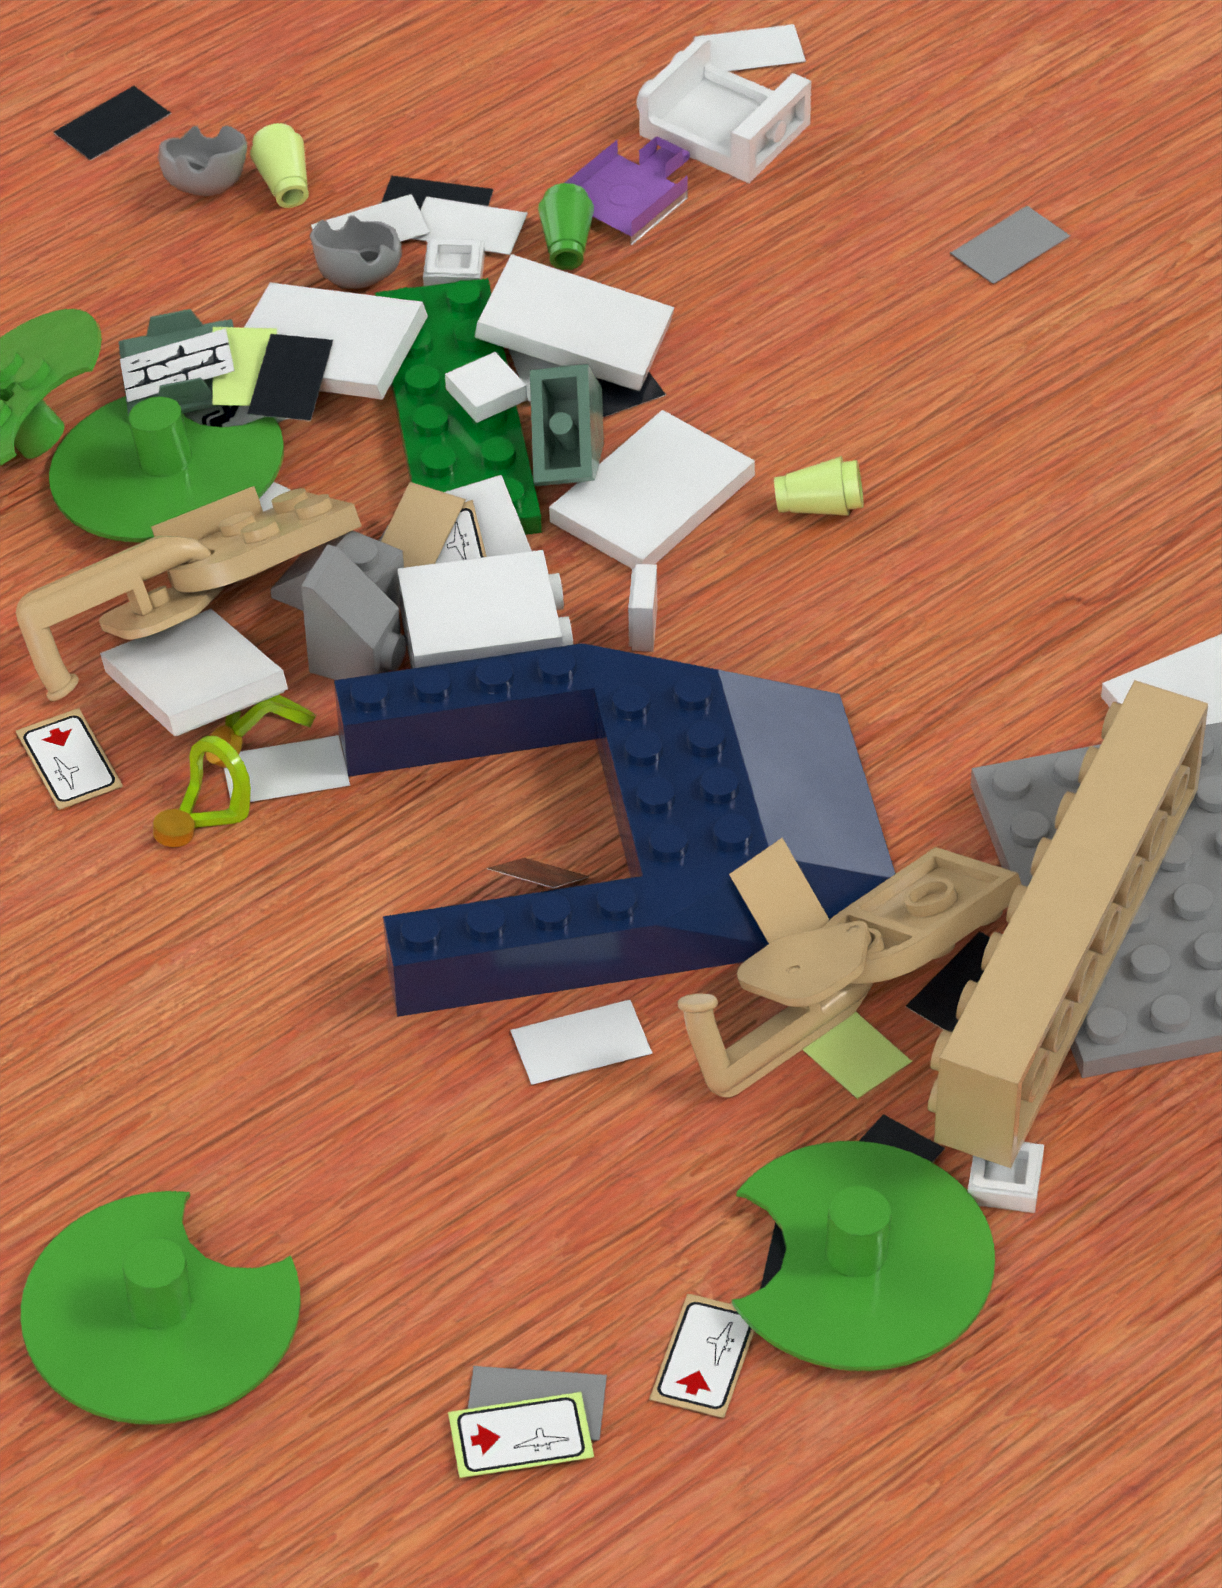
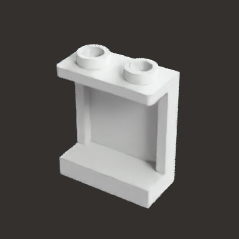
M699 36L684 51L681 50L676 53L671 63L654 79L646 81L641 87L636 103L639 110V134L649 140L654 139L656 136L665 139L690 152V158L750 183L810 125L811 80L792 73L773 91L713 65L710 60V40Z
M543 550L397 569L400 612L407 640L411 669L573 645L569 617L558 618L557 610L564 609L559 573L548 574Z

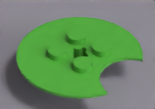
M62 309L49 312L17 326L0 337V466L17 455L15 447L26 459H33L48 451L62 436L65 429L64 422L48 406L43 398L68 379L93 371L100 353L102 335L99 324L87 312L78 309Z
M126 396L88 415L62 440L50 465V490L54 502L62 514L81 529L107 539L141 543L154 537L151 529L152 526L252 486H255L258 498L260 499L272 485L282 466L284 442L281 429L274 417L265 416L244 425L229 427L201 425L185 417L177 401L160 396L148 398L136 404L129 412L128 418Z
M837 1141L820 1143L797 1149L774 1159L749 1177L736 1192L737 1197L746 1198L768 1211L782 1230L786 1252L781 1270L764 1288L746 1297L732 1299V1305L742 1319L758 1335L787 1354L815 1365L840 1370L876 1371L901 1367L932 1356L952 1344L967 1331L985 1306L990 1294L995 1269L994 1242L985 1215L970 1193L953 1176L923 1157L893 1146L872 1142Z
M150 1192L115 1200L88 1212L68 1225L48 1244L35 1262L24 1287L21 1302V1327L28 1355L41 1377L55 1392L82 1410L99 1417L125 1423L155 1425L182 1422L211 1414L238 1401L254 1390L278 1366L289 1349L296 1332L301 1307L300 1285L291 1256H288L283 1261L258 1268L228 1267L206 1258L189 1242L183 1226L185 1205L190 1198V1192Z

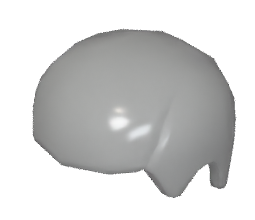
M193 126L181 138H168L161 142L158 160L163 176L172 186L193 195L212 196L226 191L239 180L245 163L247 141L245 135L231 126H223L219 134L214 138L203 136L198 126Z
M350 215L341 229L332 230L328 222L321 220L309 234L316 262L322 276L342 289H360L380 282L396 270L402 256L401 242L395 228L381 221H360L356 216Z

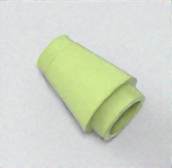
M277 123L265 126L253 137L250 157L276 198L278 205L284 208L299 206L309 196L303 138L291 126Z
M840 456L788 473L786 476L774 477L775 497L779 513L791 511V513L849 516L850 509L863 508L864 506L862 481L857 460L843 462V458Z

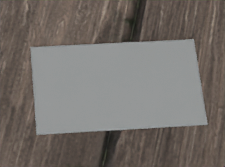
M1025 206L955 249L950 254L995 284L1069 238L1070 235L1029 206Z
M473 1366L468 1409L581 1392L591 1440L600 1441L607 1375Z

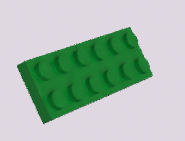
M489 279L463 280L454 283L375 292V296L423 302L428 315L391 383L410 482L441 492H447L502 475L525 535L542 533L541 512L517 405L476 423L446 390V373L496 352L507 364L504 347L475 337L477 322L492 294Z

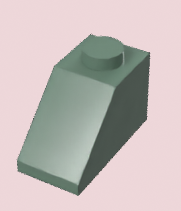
M588 364L530 370L533 480L535 486L595 481L604 446L602 388Z

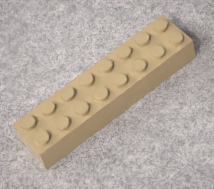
M1134 680L1123 703L1113 702L1109 707L1101 734L1104 740L1099 748L1093 746L1088 748L1079 771L1078 782L1080 786L1076 794L1069 791L1064 794L1055 819V829L1057 831L1052 840L1043 837L1039 842L1031 865V875L1033 877L1028 886L1019 884L1016 887L1008 906L1006 921L1009 924L1004 933L994 932L991 935L984 951L981 969L984 972L979 982L969 980L966 983L958 1002L956 1011L958 1022L953 1032L943 1030L936 1041L930 1068L938 1071V1076L928 1101V1111L936 1113L934 1142L1008 1168L1012 1167L1198 790L1208 703Z

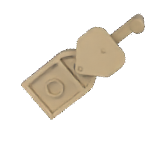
M304 488L294 489L271 500L273 507L254 516L253 512H243L222 520L218 524L220 531L198 541L180 536H155L28 592L17 604L16 617L34 667L48 690L47 698L50 701L62 699L76 687L79 681L76 674H69L49 626L126 593L129 599L128 603L116 607L100 617L99 623L102 630L124 639H138L156 634L199 614L224 589L225 585L248 578L362 527L354 504L332 499L328 494L316 495L306 492ZM169 571L174 587L167 588L166 586H161L149 592L146 591L143 581Z
M935 847L840 911L823 928L784 936L773 941L740 965L737 970V978L744 990L787 1005L788 1007L727 1049H725L713 1011L718 1005L717 998L710 994L701 993L681 997L678 1000V1008L684 1013L687 1033L706 1085L710 1091L720 1097H733L853 1015L865 999L873 983L905 975L925 965L932 959L947 955L954 949L955 943L978 927L996 921L1003 914V910L1009 906L1016 887L1021 884L1019 874Z

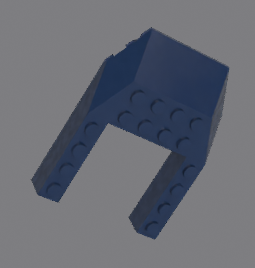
M583 643L334 680L338 731L348 777L596 740L631 878L383 916L387 969L397 1017L742 963L769 945L729 874L781 838L784 839L829 920L896 874L840 694Z

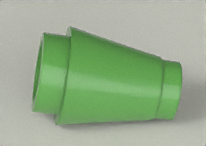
M561 183L550 187L545 192L544 198L538 205V212L550 255V263L555 268L561 270H572L578 268L584 261L585 248L594 213V204L584 188L576 184Z

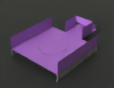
M656 136L639 150L638 165L618 155L617 139L565 183L576 184L584 188L594 204L593 217L631 237V245H633L688 198L687 176L677 184L666 178L690 159V152Z

